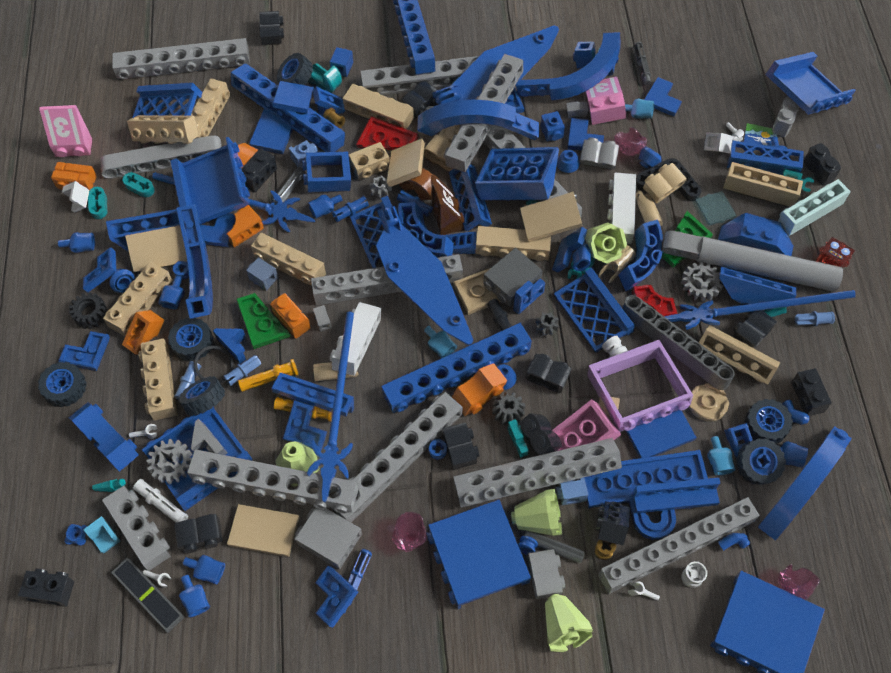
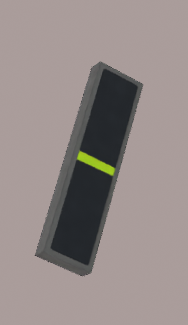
M128 557L111 572L167 633L184 618L178 609Z

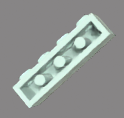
M838 179L831 184H827L819 191L813 192L807 198L798 201L790 208L784 209L780 213L778 222L782 223L787 235L790 236L843 205L851 191Z

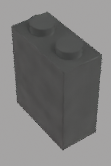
M514 248L484 274L483 284L488 291L496 294L502 303H506L511 307L514 304L515 292L528 280L535 284L542 278L543 270L521 251Z

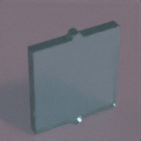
M723 191L708 194L695 201L709 226L720 222L724 223L726 220L737 216Z

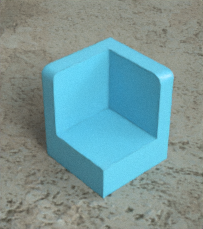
M102 516L83 529L102 553L107 552L121 541Z

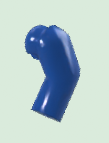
M792 400L782 403L783 406L788 408L794 423L803 425L809 422L808 414L796 410Z
M731 533L719 540L718 544L724 551L734 544H739L740 548L744 549L750 545V541L744 533Z

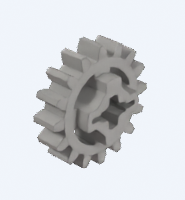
M700 262V265L697 266L696 263H693L692 267L688 266L682 275L681 284L684 285L683 291L688 290L687 295H694V300L700 297L701 301H704L705 297H707L710 301L713 296H718L723 287L722 281L719 278L720 273H716V267L711 269L710 264L704 266L703 262Z
M169 439L168 444L161 441L160 447L154 446L155 452H149L152 459L147 460L148 465H150L148 470L152 473L154 479L158 478L160 483H163L166 479L168 484H171L172 479L180 482V476L187 477L185 471L189 469L188 464L191 463L192 453L188 450L186 444L182 445L180 440H177L175 444L172 439ZM166 458L173 461L175 465L169 463Z

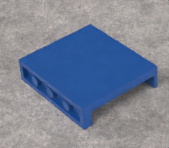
M814 52L774 61L765 75L808 115L838 107L839 105H846L852 100V95L856 91L851 89L842 92L812 65L817 58Z
M226 137L227 145L187 162L181 163L177 158L171 160L179 206L195 204L200 224L250 205L248 199L250 193L245 186L246 177L241 169L243 163L238 156V152H240L239 147L229 137Z
M214 407L203 414L186 417L179 425L168 429L161 437L150 441L142 449L148 459H152L149 452L156 451L154 449L155 445L160 447L161 441L168 444L169 439H172L174 444L177 440H180L182 445H187L188 450L192 453V458L194 451L191 450L194 426L195 421L199 419L228 452L226 456L253 461ZM206 446L201 450L209 452ZM166 458L169 463L175 465L173 461ZM211 468L208 473H214L217 468ZM185 471L186 478L179 477L180 482L172 479V483L168 484L166 479L164 481L184 511L218 488L214 487L211 483L205 482L203 485L194 483L188 475V471ZM231 472L228 477L236 476L237 472Z
M500 500L429 524V532L426 535L430 545L434 544L436 551L433 554L436 563H441L443 571L441 576L444 584H449L451 591L448 592L452 605L456 604L457 609H461V605L521 583L523 586L530 583L531 576Z
M740 571L735 576L733 582L735 585L715 639L711 642L710 646L715 648V652L720 655H730L736 658V662L741 665H750L757 668L758 673H804L825 609L746 572Z

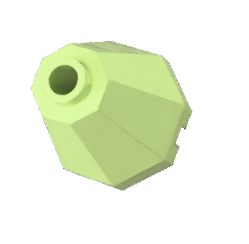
M610 223L588 229L585 237V243L588 244L591 250V257L606 264L621 258L623 254L621 251L627 245L624 230Z
M294 441L286 443L276 459V465L308 472L310 466L318 459L313 449Z
M555 489L545 490L515 506V512H511L513 525L517 524L518 529L552 536L562 535V523H558L561 515Z
M554 594L548 598V601L545 602L547 643L550 651L565 652L568 651L566 646L573 644L574 648L579 647L592 637L591 632L593 629L589 621L566 596Z

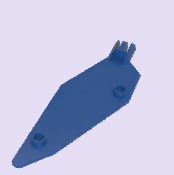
M554 25L484 51L451 86L432 93L436 103L440 105L452 101L475 100L477 96L481 95L484 84L488 83L491 72L495 71L498 60H501L504 54L523 60V73L519 78L521 80L551 48L559 28Z
M392 206L391 210L389 207L385 208L384 213L382 209L378 210L377 212L384 230L376 248L388 278L444 332L467 345L472 344L473 337L442 262L402 225L395 206Z

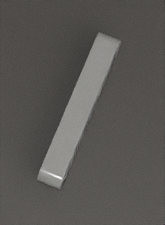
M207 136L193 139V142L189 144L177 142L105 155L100 159L101 173L103 177L110 179L122 177L129 172L138 174L171 168V160L177 158L181 163H184L222 147L221 139L218 136Z

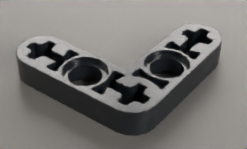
M675 158L667 159L636 176V188L644 190V181L648 176L658 172L663 165L673 163L687 180L678 188L681 194L689 201H697L702 192L698 183L680 161Z

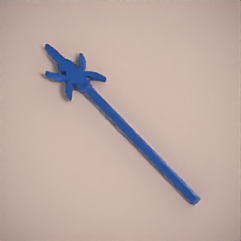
M156 172L153 173V179L175 185L174 177ZM271 190L270 192L274 200L278 202L277 205L274 202L269 204L249 199L250 207L264 210L270 216L274 214L273 218L269 217L262 221L263 225H269L278 220L280 226L285 231L290 232L283 218H286L288 221L300 220L315 223V219L298 213L294 208H287L288 205L300 201V198L294 197L282 202L281 197Z
M850 290L717 309L708 308L713 304V300L703 303L699 308L682 304L680 309L686 311L664 317L671 322H690L685 326L687 330L697 326L700 321L709 325H720V321L712 319L717 316L855 298V291Z
M353 312L346 313L329 441L327 446L323 448L325 453H321V448L312 440L313 451L320 459L315 461L307 472V476H310L319 469L320 465H323L321 476L323 478L322 501L324 503L327 501L331 482L337 472L335 466H339V471L344 474L346 479H349L348 470L340 460L344 459L351 452L353 444L350 443L341 450V454H337L339 451L337 436L354 319Z

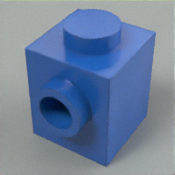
M577 43L573 53V61L576 62L577 68L585 67L596 56L595 43Z
M336 47L330 60V68L335 66L341 76L347 77L354 63L352 51Z
M558 111L541 115L540 127L546 141H556L563 138L565 126Z

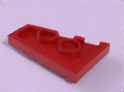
M371 116L356 145L357 148H366L381 142L385 150H395L417 141L418 133Z

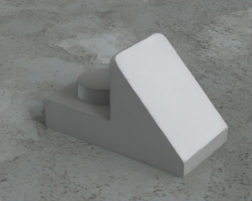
M196 420L191 450H202L206 446L211 453L226 455L228 452L201 420Z

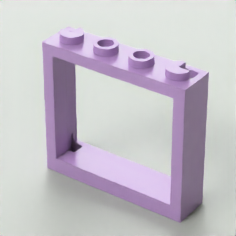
M660 340L599 361L588 367L587 376L599 398L601 397L609 416L619 432L632 430L637 425L642 423L648 424L655 418L666 417L674 411L685 410L691 405L693 394ZM655 358L678 397L622 418L600 378Z

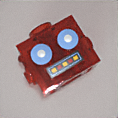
M832 237L829 242H826V245L820 248V254L816 262L842 268L848 267L855 250Z

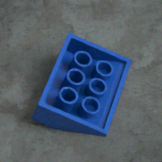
M559 148L491 149L475 182L480 199L548 200L554 185Z

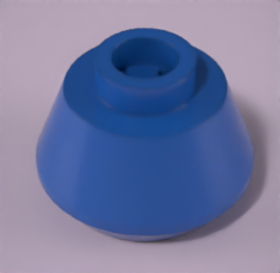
M647 146L641 148L638 158L641 160L639 164L646 169L662 161V157Z
M565 150L558 156L557 167L562 172L572 173L579 168L580 160L574 151Z
M116 269V272L110 276V287L117 293H124L129 288L130 283L135 280V276L129 270Z
M505 364L497 366L507 379L506 384L503 386L504 390L512 388L517 380L515 371Z

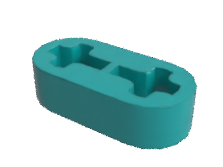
M133 172L124 175L123 183L128 190L144 198L154 194L155 189L150 180Z
M93 187L88 195L89 212L94 219H102L107 215V196L101 187Z

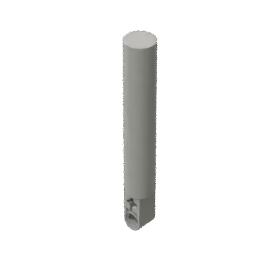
M677 231L665 232L662 251L670 255L832 292L838 290L842 281V267L703 236L700 237Z

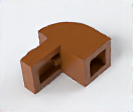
M422 168L420 176L402 182L399 186L402 190H415L421 200H431V175L433 174Z

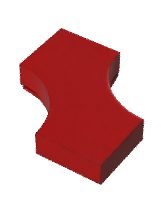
M651 284L632 288L634 296L642 299L661 315L677 314L674 299L659 295L654 291Z

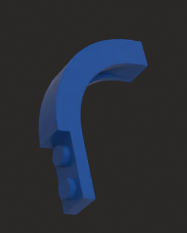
M620 32L603 33V40L598 53L591 62L577 72L559 78L518 80L516 83L518 95L525 97L550 95L551 100H559L576 96L591 89L602 81L615 65L620 52Z
M452 101L432 107L418 116L417 131L429 136H433L437 132L455 125L483 123L506 128L533 140L539 138V122L516 113V107L495 101Z
M195 204L178 207L176 209L189 269L190 292L188 299H186L189 318L191 319L211 314L213 307L212 280L197 207Z
M833 427L800 474L758 526L775 541L807 503L846 450L845 448L852 438L844 430Z

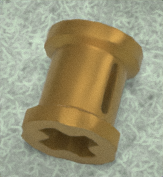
M327 109L323 117L338 128H342L345 118L335 113V109Z
M598 540L595 546V555L599 559H610L616 549V544ZM608 546L609 549L602 550L601 547Z

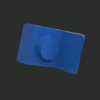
M319 87L312 90L319 115L322 117L329 108L335 109L337 114L346 111L341 97Z
M220 328L213 330L217 341L239 364L243 363L246 360L244 355L245 349L240 342L246 338L244 330Z

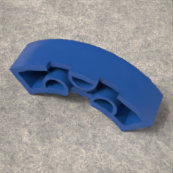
M399 203L398 213L402 225L437 258L452 256L454 243L446 235H437L427 230L424 224L423 210L417 203Z
M658 219L642 224L634 232L636 240L634 262L618 274L625 291L641 283L659 264L662 256L663 234Z
M87 402L71 415L69 419L90 441L93 439L96 441L93 445L120 472L139 455L135 451L138 447L130 439L126 441L102 417L103 411L96 403L92 406V404Z

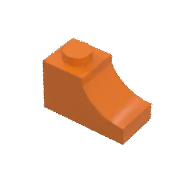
M250 205L239 209L234 214L236 222L234 227L227 233L230 244L235 248L264 229L261 218Z
M151 310L136 312L122 345L135 355L139 354L141 343L149 342L152 338L158 336L164 319Z

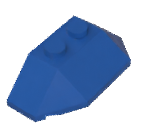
M177 209L106 221L109 239L127 251L129 249L126 235L180 226Z
M744 213L724 224L718 240L788 256H791L793 251V244L781 222L749 213Z
M725 267L720 269V280L731 298L738 303L754 304L796 297V287Z

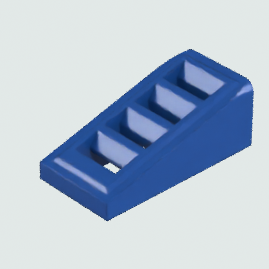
M476 232L446 235L451 241L456 242V246H453V253L476 254Z
M747 423L724 430L735 457L738 456V451L744 444L753 440ZM741 432L742 436L736 437L735 433ZM744 439L745 443L738 445L737 441Z

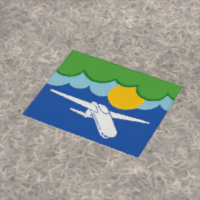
M747 123L744 142L772 146L770 139L777 137L776 134H773L772 128Z

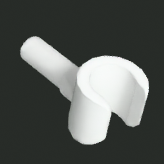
M729 122L726 123V126L733 133V141L743 140L744 131L735 129Z
M149 424L145 430L129 433V437L147 436L149 439H155L157 433H149V431L156 430L157 426Z
M148 570L143 571L145 576L158 581L162 588L168 587L161 583L162 578L165 577L171 580L167 573L159 575Z
M642 582L630 583V585L635 587V590H628L631 596L642 594L654 600H659V595L647 591Z

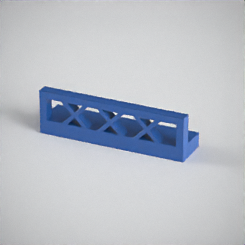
M732 140L727 168H730L731 163L734 162L779 175L783 174L784 169L800 173L803 168L804 151ZM735 147L742 148L745 152H735ZM758 150V151H760L763 155H761V156L755 155V154L753 153V151ZM778 153L781 157L773 158L770 154ZM789 156H798V161H792Z
M470 164L466 172L461 171L459 180L456 179V174L460 170L452 169L449 175L455 197L459 202L460 213L462 212L464 217V229L469 231L478 224L489 227L492 222L485 200L480 199L475 185L478 178L475 166ZM462 185H465L466 188L462 195L460 193V190L462 188ZM467 199H469L470 203L468 205V208L465 209V202ZM472 213L475 220L469 223L468 220Z
M281 372L279 373L272 387L273 393L333 412L335 390ZM343 393L340 415L346 417L348 412L352 413L354 410V397Z
M709 478L638 485L632 492L635 512L645 513L718 505L720 502L717 487L720 485V479Z

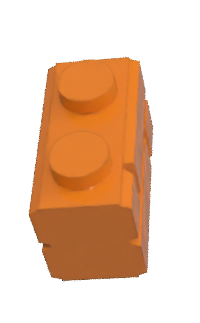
M57 162L51 176L53 183L60 190H63V186L76 181L89 189V191L93 188V183L97 177L92 166Z
M283 293L270 303L273 314L295 339L310 329L308 318L286 293Z

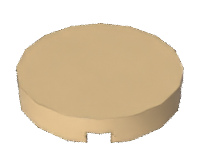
M709 383L701 386L698 385L692 390L693 398L689 409L698 419L706 422H715L726 414L729 400H727L724 390H718Z

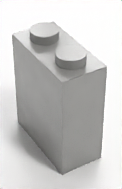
M312 508L307 515L308 520L304 526L301 525L296 531L295 541L298 546L340 570L362 535L361 528L327 508Z

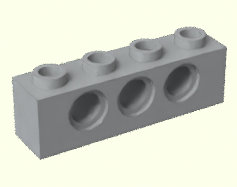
M123 486L102 501L142 565L150 571L171 557L167 551L170 549V546L164 538L160 539L158 537L159 529L153 521L149 523L146 517L149 514L143 505L139 507L136 503L139 498L133 489L128 491ZM132 507L128 514H124L127 508ZM142 523V527L139 530H134L137 524ZM153 539L150 546L144 547L148 540Z

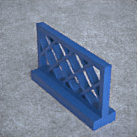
M194 83L138 86L136 92L140 97L133 118L143 114L146 116H155L156 114L158 116H167L171 113L172 116H180L184 112V116H191L197 98H201L203 92ZM186 99H189V102L183 105V102ZM160 100H163V102L156 107L155 104ZM172 100H177L171 106L169 105ZM145 101H150L143 107ZM180 105L181 108L174 113L173 110H175ZM165 106H167V109L163 113L159 112ZM151 107H153L154 109L149 114H147L146 112Z
M388 195L381 198L382 202L350 216L372 268H377L376 264L378 259L381 258L378 252L375 254L369 252L372 245H377L378 243L374 241L376 235H381L383 232L379 230L382 225L380 218L374 217L373 214L379 209H382L384 213V209L387 207L391 210L392 204ZM362 217L367 218L364 226L357 224L356 220ZM371 220L378 222L375 229L368 227ZM365 231L373 232L370 240L363 238Z
M592 267L586 270L583 276L554 293L558 302L595 353L603 349L602 345L608 340L607 337L618 336L621 338L626 334L628 336L634 332L633 322ZM583 281L588 285L587 292L577 290V286ZM566 292L573 293L571 301L563 300L561 295ZM576 294L586 296L584 304L574 302ZM588 297H597L599 300L598 306L587 304ZM573 306L583 307L582 316L572 313ZM586 308L596 310L595 318L584 316ZM599 310L608 312V320L598 319ZM583 320L594 322L592 330L582 327ZM596 322L607 324L606 332L595 331ZM610 325L618 326L621 330L617 334L608 333ZM593 336H605L604 341L596 346L593 342Z

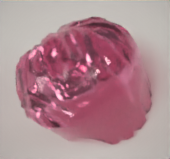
M633 127L629 129L628 133L618 132L614 137L615 143L619 145V150L627 156L639 154L647 144L646 137L641 136V133Z
M414 512L401 514L397 519L392 535L394 545L405 552H410L421 546L427 539L422 516Z
M790 564L779 573L778 582L783 590L806 600L813 594L820 579L806 568L793 571V565Z

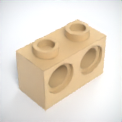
M381 142L349 154L350 166L358 180L368 178L389 168L390 159Z

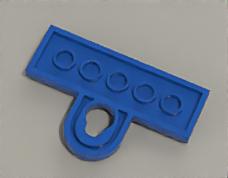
M700 450L621 461L622 468L584 477L588 491V509L602 507L605 501H615L620 504L629 503L636 530L642 536L651 540L663 539L672 532L676 524L675 510L662 511L660 522L652 523L649 516L645 513L635 512L632 496L635 487L638 485L708 479Z

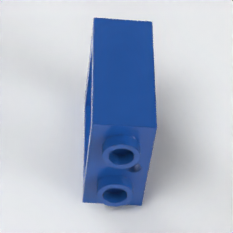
M348 152L306 153V160H302L303 171H306V174H303L304 185L308 187V192L350 191L351 175ZM311 165H341L342 177L312 178Z

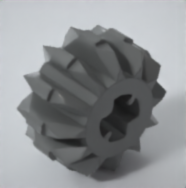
M504 392V397L498 394L497 400H494L492 403L494 407L492 408V414L496 415L495 420L502 419V425H505L506 421L509 422L515 419L519 423L520 417L525 415V403H521V396L515 398L514 392L511 396Z

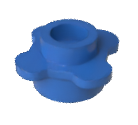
M71 524L66 531L65 543L68 545L72 543L79 546L86 543V532L83 529L87 526Z

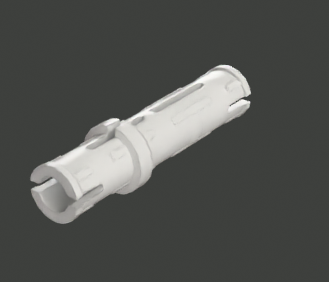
M143 479L135 483L133 490L142 495L148 504H153L174 522L177 523L188 519V515L162 496L157 488L153 489Z

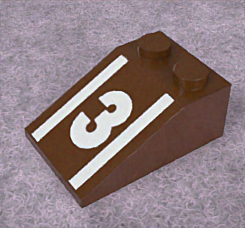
M431 175V206L433 207V213L440 234L446 235L462 231L464 217L462 212L459 213L458 199L454 198L452 191L436 175Z

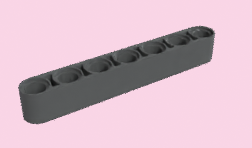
M634 295L626 297L622 309L635 327L652 340H660L665 350L714 388L726 390L734 377V370L639 297Z

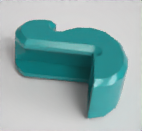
M313 64V72L308 82L311 85L316 84L317 87L333 93L342 83L339 70L332 66L327 71L319 64Z

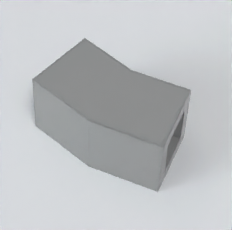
M587 102L567 103L568 118L586 117L589 111Z
M325 306L313 308L320 332L330 329L331 323Z

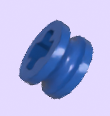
M178 261L174 264L173 272L175 276L182 277V280L189 277L187 262ZM184 268V272L180 273V269Z
M440 439L433 440L429 445L430 456L436 460L444 458L447 454L446 443ZM436 446H441V449L444 450H440L439 453H435V450L432 449H436Z
M522 536L520 538L518 547L521 553L528 555L536 551L538 542L529 536Z

